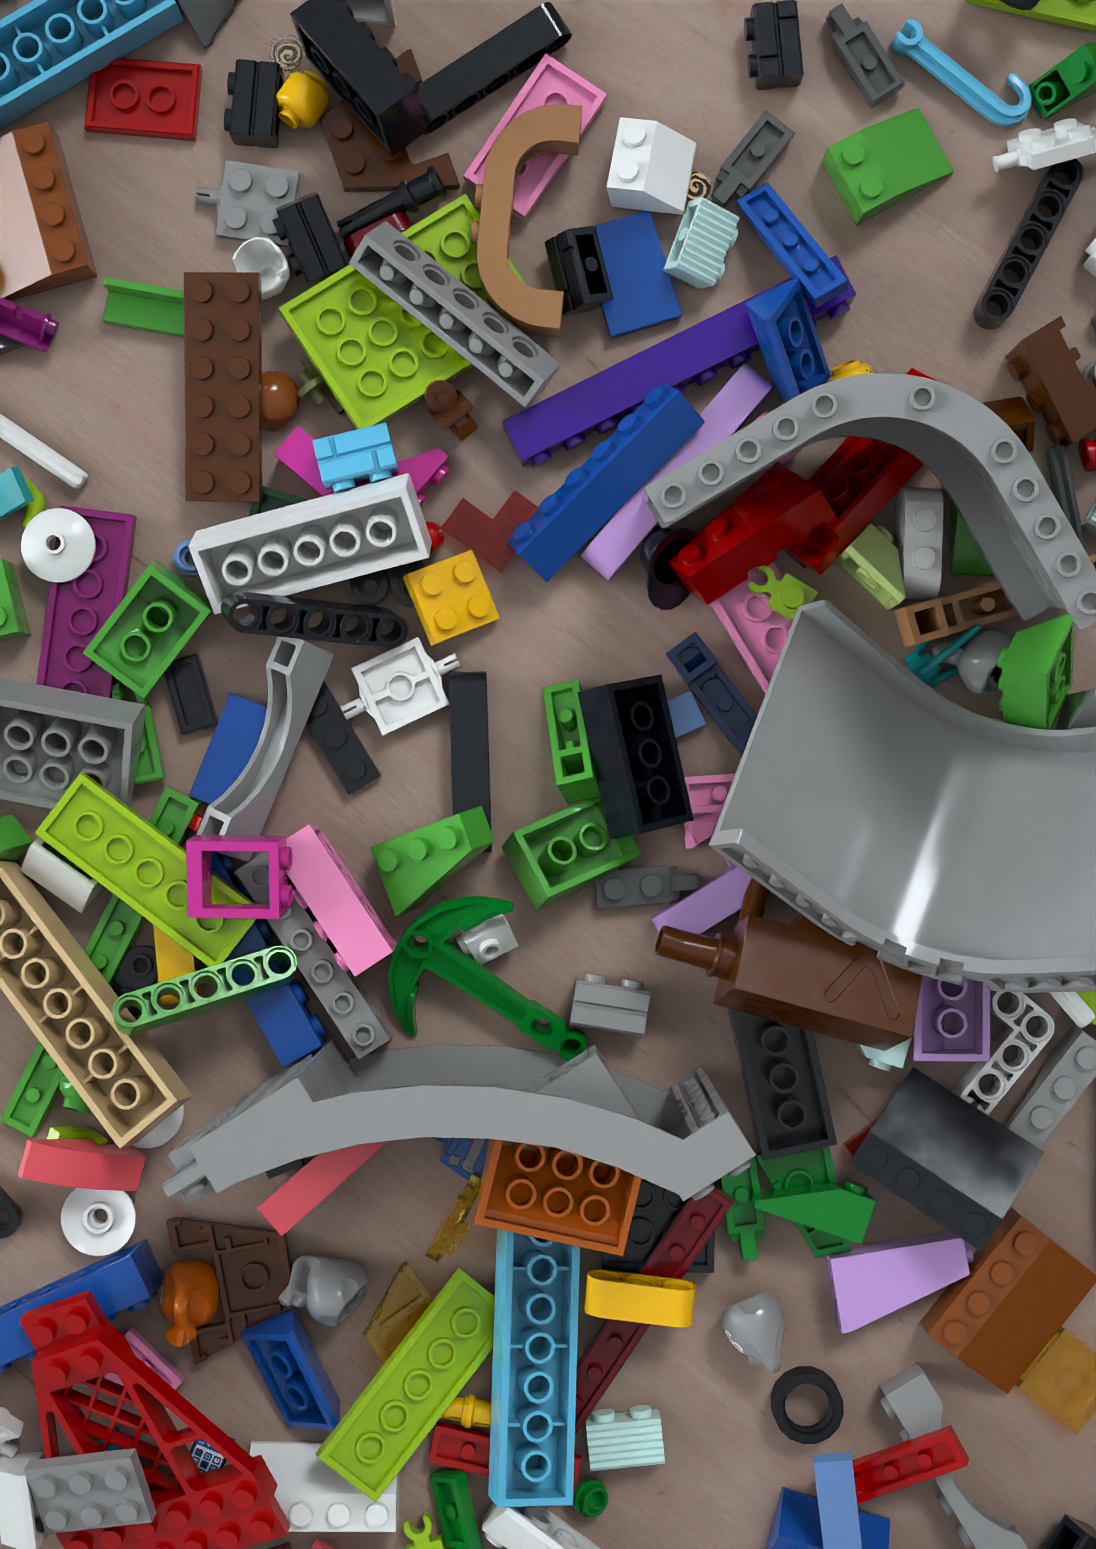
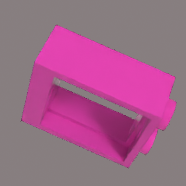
M195 835L186 841L188 917L280 919L287 912V908L292 907L293 888L292 885H287V870H291L292 848L286 847V836ZM211 851L269 852L270 905L212 904Z

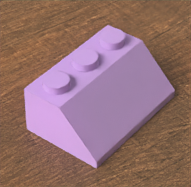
M922 976L913 1030L914 1061L990 1062V990L987 988V982L964 979L962 986Z

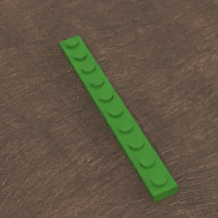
M166 787L149 823L179 846H182L190 830L188 825L193 813L198 814L202 803L170 787ZM112 894L84 950L110 986H112L122 962L145 920V917L115 894ZM40 1041L0 1121L30 1137L38 1135L60 1091V1080L64 1075Z

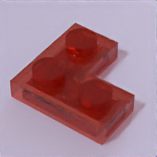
M514 490L494 519H491L462 498L441 529L501 573L516 553L506 542L512 537L516 527L523 522H527L539 507Z

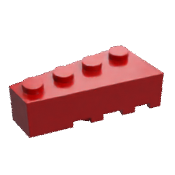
M776 462L668 563L686 589L706 605H709L747 580L750 570L763 565L768 566L778 559L776 556L777 552L794 541L797 546L810 538L808 534L810 530L821 523H824L827 527L838 518L821 489Z

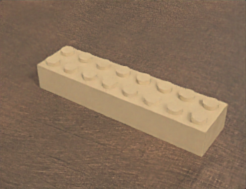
M0 861V989L119 1149L136 1144L193 1097V1095L145 1032L137 1035H126L117 1030L113 1018V1006L119 998L28 876L20 871L21 867L14 861ZM127 1008L123 1009L120 1013V1017L124 1021H136Z

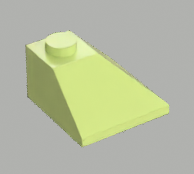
M870 523L835 561L886 610H889L906 598L898 548L892 544L894 538L884 527L880 525L875 527Z

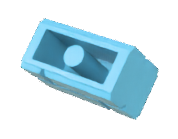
M386 422L312 440L323 485L326 490L333 488L334 493L355 488V482L370 479V483L392 478V473L399 472Z

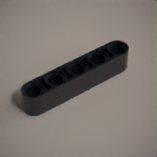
M551 2L538 6L418 84L420 92L417 96L426 109V114L423 116L428 131L423 135L435 131L538 64L545 53L550 56L569 42L572 33Z
M1076 158L1052 165L1042 177L973 311L974 319L982 328L988 330L996 329L1014 311L1084 175L1083 167ZM1055 173H1064L1069 179V184L1059 183ZM1038 205L1048 206L1052 211V217L1047 218L1041 215ZM1021 237H1028L1033 240L1035 250L1024 248L1021 244ZM1003 270H1013L1018 276V283L1007 281ZM991 301L997 303L1001 308V316L990 314L986 308V303Z
M242 591L228 594L221 604V613L224 619L236 631L242 633L384 648H396L402 645L408 636L406 621L394 611L385 607ZM248 604V615L240 620L234 619L233 613L237 606ZM279 608H285L286 616L284 620L276 624L271 623L273 612ZM316 612H322L323 618L321 623L316 627H308V620L311 615ZM353 616H358L356 628L351 631H345L346 621ZM389 620H393L394 626L392 631L386 635H381L382 625Z
M486 671L449 672L453 816L482 806L491 829ZM492 844L482 853H492Z

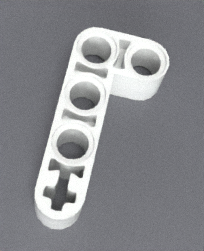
M990 990V1013L1006 1026L990 1044V1062H975L952 1090L954 1094L989 1115L1054 1034L1055 1024L1051 1016L1024 993L1009 992L1012 996V1004L1007 1010L1000 1011L997 1006V1000L1005 992ZM1038 1016L1041 1021V1027L1035 1034L1030 1035L1026 1030V1023L1031 1017ZM1009 1045H1015L1018 1051L1017 1057L1014 1061L1005 1063L1002 1058L1004 1049ZM986 1074H992L994 1077L992 1088L985 1092L980 1091L979 1080ZM971 1091V1093H973L982 1100L979 1103H977L976 1101H974L973 1098L968 1096V1093Z

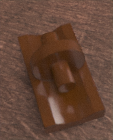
M443 379L435 380L426 387L424 396L427 406L431 409L429 413L444 431L450 427L454 434L463 441L479 428L468 413L474 408L473 405L449 381Z

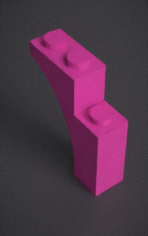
M297 426L274 452V455L321 497L333 494V488L326 490L321 479L312 441L315 439ZM435 447L414 458L397 461L399 472L392 473V477L410 474L421 507L426 500V497L423 495L431 484L437 487L449 474L450 469L447 467L450 464L449 456L439 447ZM370 479L355 482V485L359 487L370 484Z

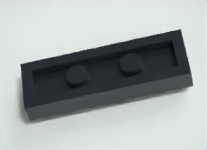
M323 681L306 724L348 794H351L380 777L381 773L350 722L346 720L344 712H342L326 682Z

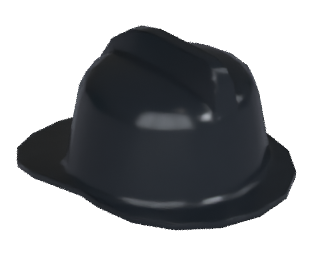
M656 525L640 550V561L648 573V597L653 606L661 610H671L679 606L690 593L668 563L684 546L697 537L695 532L689 528L673 530L670 528L663 529L660 525Z

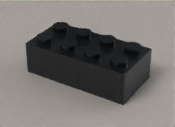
M307 0L290 13L306 58L392 157L428 131L423 116L426 114V109L417 96L420 92L417 82L410 73H401L397 68L396 59L387 47L384 46L382 49L378 47L372 31L365 22L362 21L359 24L353 18L354 14L345 0Z
M662 675L611 683L577 692L610 839L642 834L693 821V813Z
M728 1008L758 1152L762 1159L768 1160L837 1145L813 1031Z

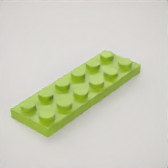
M84 772L77 776L35 832L45 842L209 967L225 962L257 920L250 918L188 917L186 850ZM211 870L212 904H255Z
M458 1267L315 1453L317 1457L376 1503L493 1349L495 1297Z

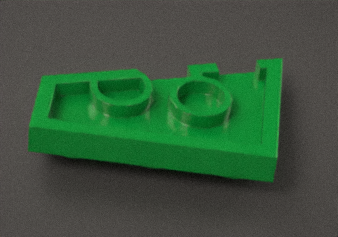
M829 1146L763 1160L759 1153H755L756 1159L775 1190L829 1182L837 1183ZM794 1222L815 1258L852 1250L850 1240Z

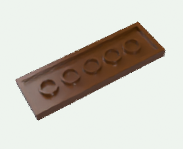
M184 272L186 501L263 502L261 274L258 272Z

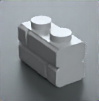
M587 972L584 979L576 978L570 1025L644 1036L651 991L643 988L644 982L622 978L621 985L607 983V976Z

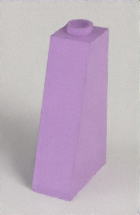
M943 1231L851 1246V1251L826 1256L837 1325L842 1334L850 1333L970 1275L968 1263L973 1262L971 1244L951 1231Z

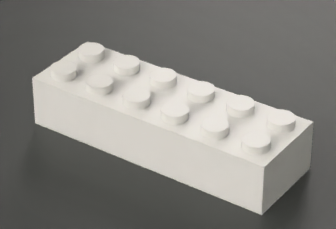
M407 473L197 530L188 547L215 615L221 613L223 599L232 592L242 591L287 596L429 558L432 541L410 474ZM241 604V605L237 606L236 609L242 608V607H245V606H249V605H248V604Z

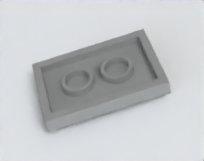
M136 1448L29 1460L24 1469L46 1534L152 1523L157 1513Z

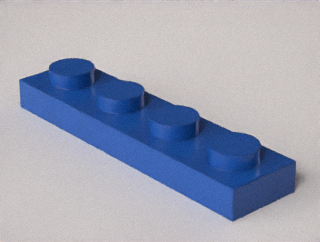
M768 182L736 200L737 210L792 279L800 280L804 294L816 308L848 290V280Z

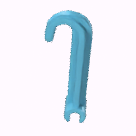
M907 19L901 31L896 33L890 44L892 51L896 55L911 57L979 114L997 126L1009 127L1019 123L1025 118L1031 107L1032 96L1029 87L1018 75L1011 73L1006 79L1007 83L1019 96V104L1010 106L924 37L922 26L913 19Z

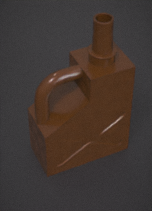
M753 878L750 880L743 897L739 922L727 933V936L718 933L715 938L666 925H663L659 931L655 945V955L706 969L707 977L713 976L718 978L713 1003L715 1005L886 1051L913 1036L923 975L877 959V950L858 941L853 946L844 943L814 924L801 913L789 925L763 918L766 899L771 891Z

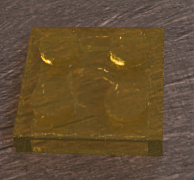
M1061 1326L1018 1380L1016 1386L1077 1435L1096 1411V1354Z

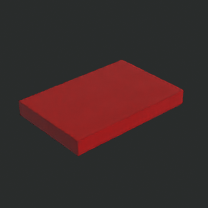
M127 58L114 59L105 68L98 72L96 70L89 75L84 129L86 132L196 141L202 66L200 64Z

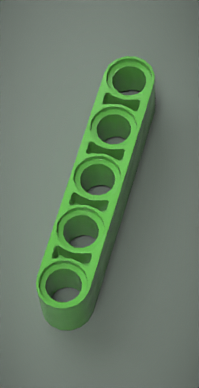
M282 945L274 946L120 996L114 1003V1025L122 1034L137 1035L288 985L294 978L297 957L288 947ZM278 959L283 960L288 964L289 970L284 974L274 973L269 968L270 962ZM238 971H245L252 976L253 981L246 986H240L233 981L232 976ZM201 983H210L215 987L216 993L209 998H203L195 992V988ZM169 994L174 995L179 1000L178 1006L172 1010L162 1009L157 1003L162 996ZM131 1006L137 1007L142 1013L138 1020L126 1022L121 1019L120 1013L123 1009Z

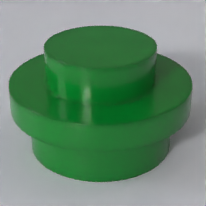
M595 1478L585 1479L575 1489L573 1508L581 1516H599L607 1507L608 1493L603 1483Z

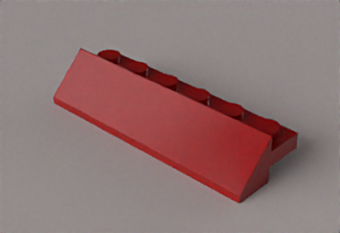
M913 368L906 373L935 380ZM849 436L808 480V482L821 489L838 519L827 527L824 523H821L808 532L810 535L809 539L798 546L794 541L783 548V550L804 569L809 567L819 575H822L923 463L915 458L914 455L896 445L869 438Z

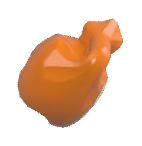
M183 1259L170 1264L164 1272L159 1292V1309L163 1317L172 1323L166 1329L165 1338L175 1347H183L193 1340L197 1335L196 1328L209 1323L218 1309L220 1290L216 1270L212 1265L201 1260Z

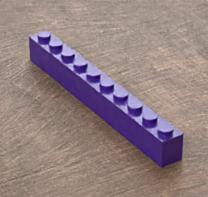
M837 255L830 259L848 280V290L817 308L805 295L815 327L817 326L816 321L827 315L832 320L850 310L849 304L852 303L856 296ZM792 277L503 420V428L522 466L524 467L530 463L533 468L540 466L552 459V452L562 447L566 451L572 450L586 441L584 436L596 430L601 435L614 429L619 425L618 419L633 414L645 401L646 395L663 382L683 394L685 392L683 387L695 381L698 385L705 384L718 376L717 370L727 365L734 369L748 362L751 359L749 354L759 350L760 346L745 303L792 280Z

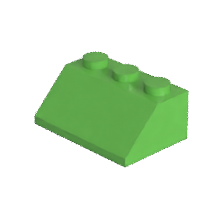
M1069 614L1016 632L1010 646L1005 645L1002 648L998 659V667L1002 668L998 689L1003 692L999 703V711L1003 712V720L1008 724L1036 729H1052L1073 684L1074 622Z

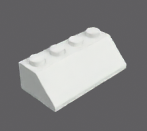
M325 1441L251 1442L249 1455L252 1457L261 1455L278 1484L274 1496L291 1525L288 1532H396L399 1520V1473L375 1503L317 1457L315 1453Z
M493 1502L483 1516L482 1530L485 1532L484 1535L489 1542L498 1548L504 1546L507 1549H601L544 1506L497 1507Z

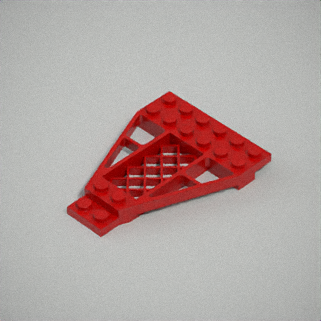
M91 1290L24 1312L19 1322L37 1351L31 1362L45 1458L60 1457L55 1423L56 1417L78 1455L109 1451L107 1450L108 1445L112 1443L124 1449L136 1448L139 1455L154 1460L152 1468L141 1464L148 1487L150 1488L151 1483L158 1485V1487L149 1489L157 1511L152 1523L56 1533L64 1549H243L287 1536L291 1525L274 1496L278 1484L261 1455L255 1457L249 1455L141 1361L132 1351L125 1336L108 1322ZM112 1372L118 1374L123 1385L105 1379V1375ZM80 1383L93 1388L92 1397L73 1390V1385ZM99 1392L118 1398L117 1407L98 1400ZM124 1402L135 1405L141 1416L123 1410ZM164 1406L189 1427L177 1430ZM80 1407L87 1410L85 1416ZM92 1412L111 1419L110 1427L90 1420ZM117 1422L136 1429L135 1437L115 1430ZM141 1433L153 1436L159 1447L140 1440ZM98 1438L104 1440L103 1446L100 1444ZM204 1439L231 1464L201 1473L185 1444ZM162 1463L171 1467L176 1477L156 1470L158 1464Z

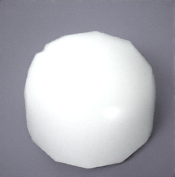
M254 237L243 242L233 255L232 261L236 267V272H258L261 274L263 300L282 293L290 278V264L286 254L269 238Z

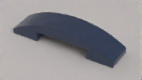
M694 632L666 653V656L715 724L742 756L758 715L718 665V660L698 634Z

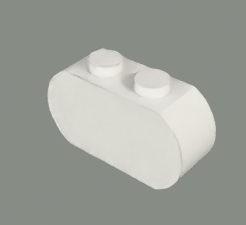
M902 487L898 492L895 508L894 546L898 548L905 599L932 600L937 598L940 590L944 507L943 494L940 488Z

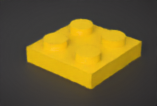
M472 550L403 576L431 646L500 619Z

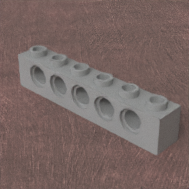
M387 221L363 237L349 262L351 266L524 407H527L543 392L562 365Z
M263 852L235 872L256 904L270 905L269 852ZM287 876V885H292L293 890L296 889L291 879ZM293 895L292 907L287 908V912L280 919L266 920L282 944L295 953L297 967L360 1060L389 1041L394 1034L357 977H354L351 970L345 973L341 969L333 955L337 952V949L330 939L324 941L316 931L313 922L317 919L310 908L304 910Z

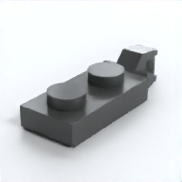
M842 3L830 10L826 20L834 32L829 36L833 47L871 108L903 89L905 85L904 80L867 21L862 22L859 17L852 20Z
M765 110L720 167L719 174L715 180L721 185L712 195L713 199L710 202L724 209L734 195L741 198L746 193L748 194L788 145L795 132Z
M668 865L618 869L595 882L597 908L672 902L671 900H680V891L699 889L698 874L678 875V866L668 867Z

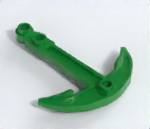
M466 896L438 903L416 917L408 925L396 944L388 970L390 1002L394 1013L410 1036L417 1035L418 1032L416 1000L419 982L417 980L423 969H429L514 1022L517 1029L547 1049H557L562 1059L569 1061L587 1049L588 1040L582 1031L576 1028H569L566 1020L539 1002L527 999L447 940L460 927L463 931H467L487 919L513 912V902L486 896ZM414 936H422L427 941L423 943L418 942ZM537 1019H546L549 1023L540 1024ZM567 1039H575L579 1041V1043L573 1045L570 1044L567 1041Z

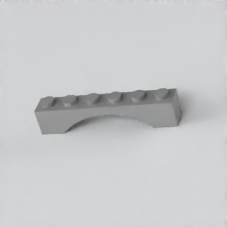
M277 637L266 664L268 704L258 744L237 780L223 795L208 806L196 835L260 836L333 659V653L301 639ZM215 851L247 862L250 861L253 854L250 851Z
M1071 1026L1049 1054L1034 1085L1004 1126L1040 1149L1096 1077V1040L1084 1031Z
M918 1363L913 1364L879 1385L885 1394V1397L880 1399V1402L891 1420L898 1417L904 1426V1429L899 1431L904 1442L941 1429L943 1404ZM950 1472L927 1480L929 1485L937 1482L943 1492L936 1497L948 1517L956 1514L961 1526L956 1528V1531L967 1549L973 1546L976 1549H1028L1012 1522L997 1517L975 1504L960 1490Z

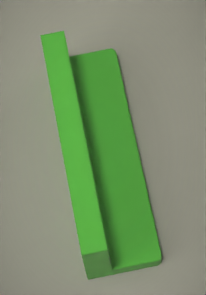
M104 277L103 286L108 290L103 321L106 324L184 338V291Z

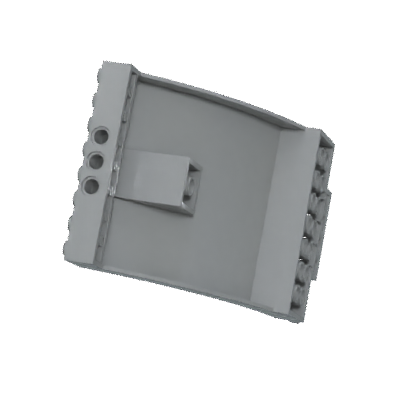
M333 1038L247 1092L228 1109L194 1130L168 1154L177 1170L163 1183L162 1188L168 1198H173L180 1194L185 1204L189 1205L214 1190L216 1193H219L237 1182L294 1160L358 1144L421 1137L484 1138L555 1147L615 1166L674 1192L684 1202L690 1197L695 1201L706 1196L715 1188L713 1182L726 1174L730 1178L739 1175L750 1167V1159L756 1156L702 1066L663 1091L627 1074L610 1069L595 1044L569 1061L562 1059L559 1054L503 1045L436 1044L380 1050L369 1053L359 1060L357 1056L347 1058L336 1039Z

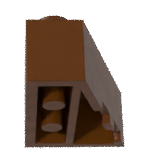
M1062 316L1021 340L1005 357L1008 361L1006 366L1010 375L1015 381H1021L1026 389V399L1030 407L1036 413L1040 412L1046 421V431L1050 439L1055 444L1065 445L1067 448L1096 430V387L1091 378L1085 380L1079 371L1075 361L1080 359L1081 356L1076 347L1069 350L1060 332L1062 328L1066 327Z

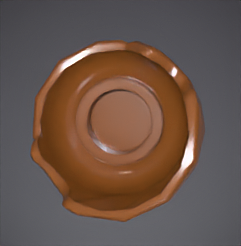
M266 371L262 373V430L277 431L294 419L296 412H298L300 398L297 395L298 388L296 383L285 373L279 371Z

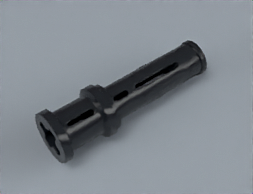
M431 165L427 167L426 173L409 182L405 180L399 182L396 191L369 204L352 215L338 220L336 223L345 240L353 233L392 214L406 211L416 213L420 211L421 205L438 196L444 198L448 195L434 166Z

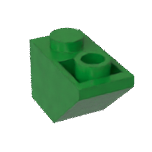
M1096 42L1085 43L1028 85L1032 100L1043 120L1096 92Z

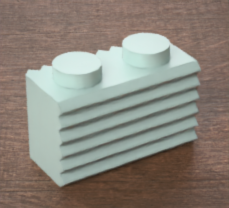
M703 197L689 201L663 271L698 289L714 286L724 274L725 264L723 262L724 257L727 255L726 251L733 246L737 239L738 229H736V224L739 221V217Z
M637 1405L629 1409L630 1412L615 1414L613 1409H599L594 1411L592 1416H588L586 1419L590 1471L665 1464L659 1409L652 1410V1407L649 1405Z

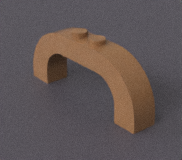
M545 105L529 110L512 120L498 135L489 151L483 184L476 185L475 207H481L480 221L473 220L471 243L477 244V263L481 286L489 303L498 313L519 330L536 336L560 338L564 291L530 287L520 281L510 268L508 256L516 181L523 167L538 156L544 154L578 156L582 123V106Z
M1093 554L1089 558L1096 569V554ZM999 582L893 611L903 648L968 630L976 624L982 626L1017 616Z

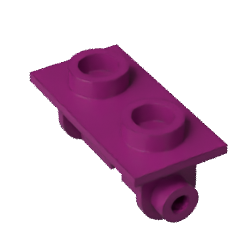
M0 297V335L47 353L59 322L51 319L52 315L50 314L44 315L26 307H19L16 303Z

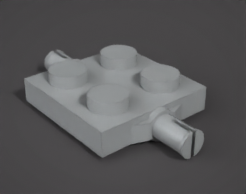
M226 160L223 182L219 190L197 187L196 193L198 195H195V202L216 205L218 211L216 235L218 237L247 241L254 237L269 238L279 247L291 248L288 239L280 240L272 220L279 217L275 208L299 198L301 174L295 170Z

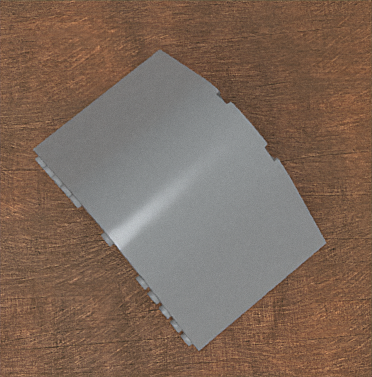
M872 373L836 379L816 386L794 397L644 487L643 498L660 527L665 529L807 445L827 439L848 436L869 438L896 445L914 455L940 481L1020 620L1028 621L1052 607L1066 609L1078 629H1085L1096 622V569L1022 441L987 406L950 385L929 378L898 373Z
M820 600L800 605L709 846L829 934L850 946L855 945L856 941L875 949L878 951L877 959L899 968L962 986L964 979L987 982V988L992 991L1014 993L1096 991V726L1072 728L1070 730L1036 729L1008 724L1004 720L984 717L947 700L936 693L932 687L924 684L907 666L901 664L889 654L884 646L878 644L867 635L861 626L853 623L839 611L834 603Z

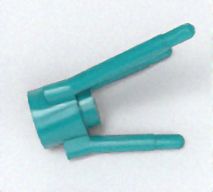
M980 624L974 625L933 658L928 653L921 657V654L932 640L919 643L915 650L904 658L907 663L905 666L924 684L934 688L940 682L959 673L958 666H954L936 675L941 670L938 664L970 640L982 629V626Z

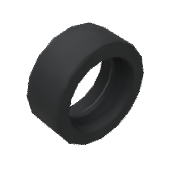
M797 1366L784 1372L775 1382L770 1395L771 1410L779 1429L789 1439L801 1444H817L830 1438L839 1428L844 1415L843 1399L834 1380L823 1370L812 1366ZM806 1383L817 1385L825 1391L829 1403L826 1416L820 1422L811 1426L795 1424L785 1411V1401L788 1393L794 1387Z

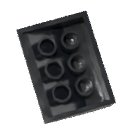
M913 1067L849 1163L982 1252L1045 1152Z

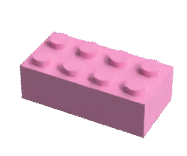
M308 824L286 839V847L292 848L291 870H287V876L296 887L293 890V895L304 910L310 908L317 920L313 922V925L324 941L330 939L337 949V952L333 955L341 969L345 973L351 970L355 977L395 950L396 941L319 824Z

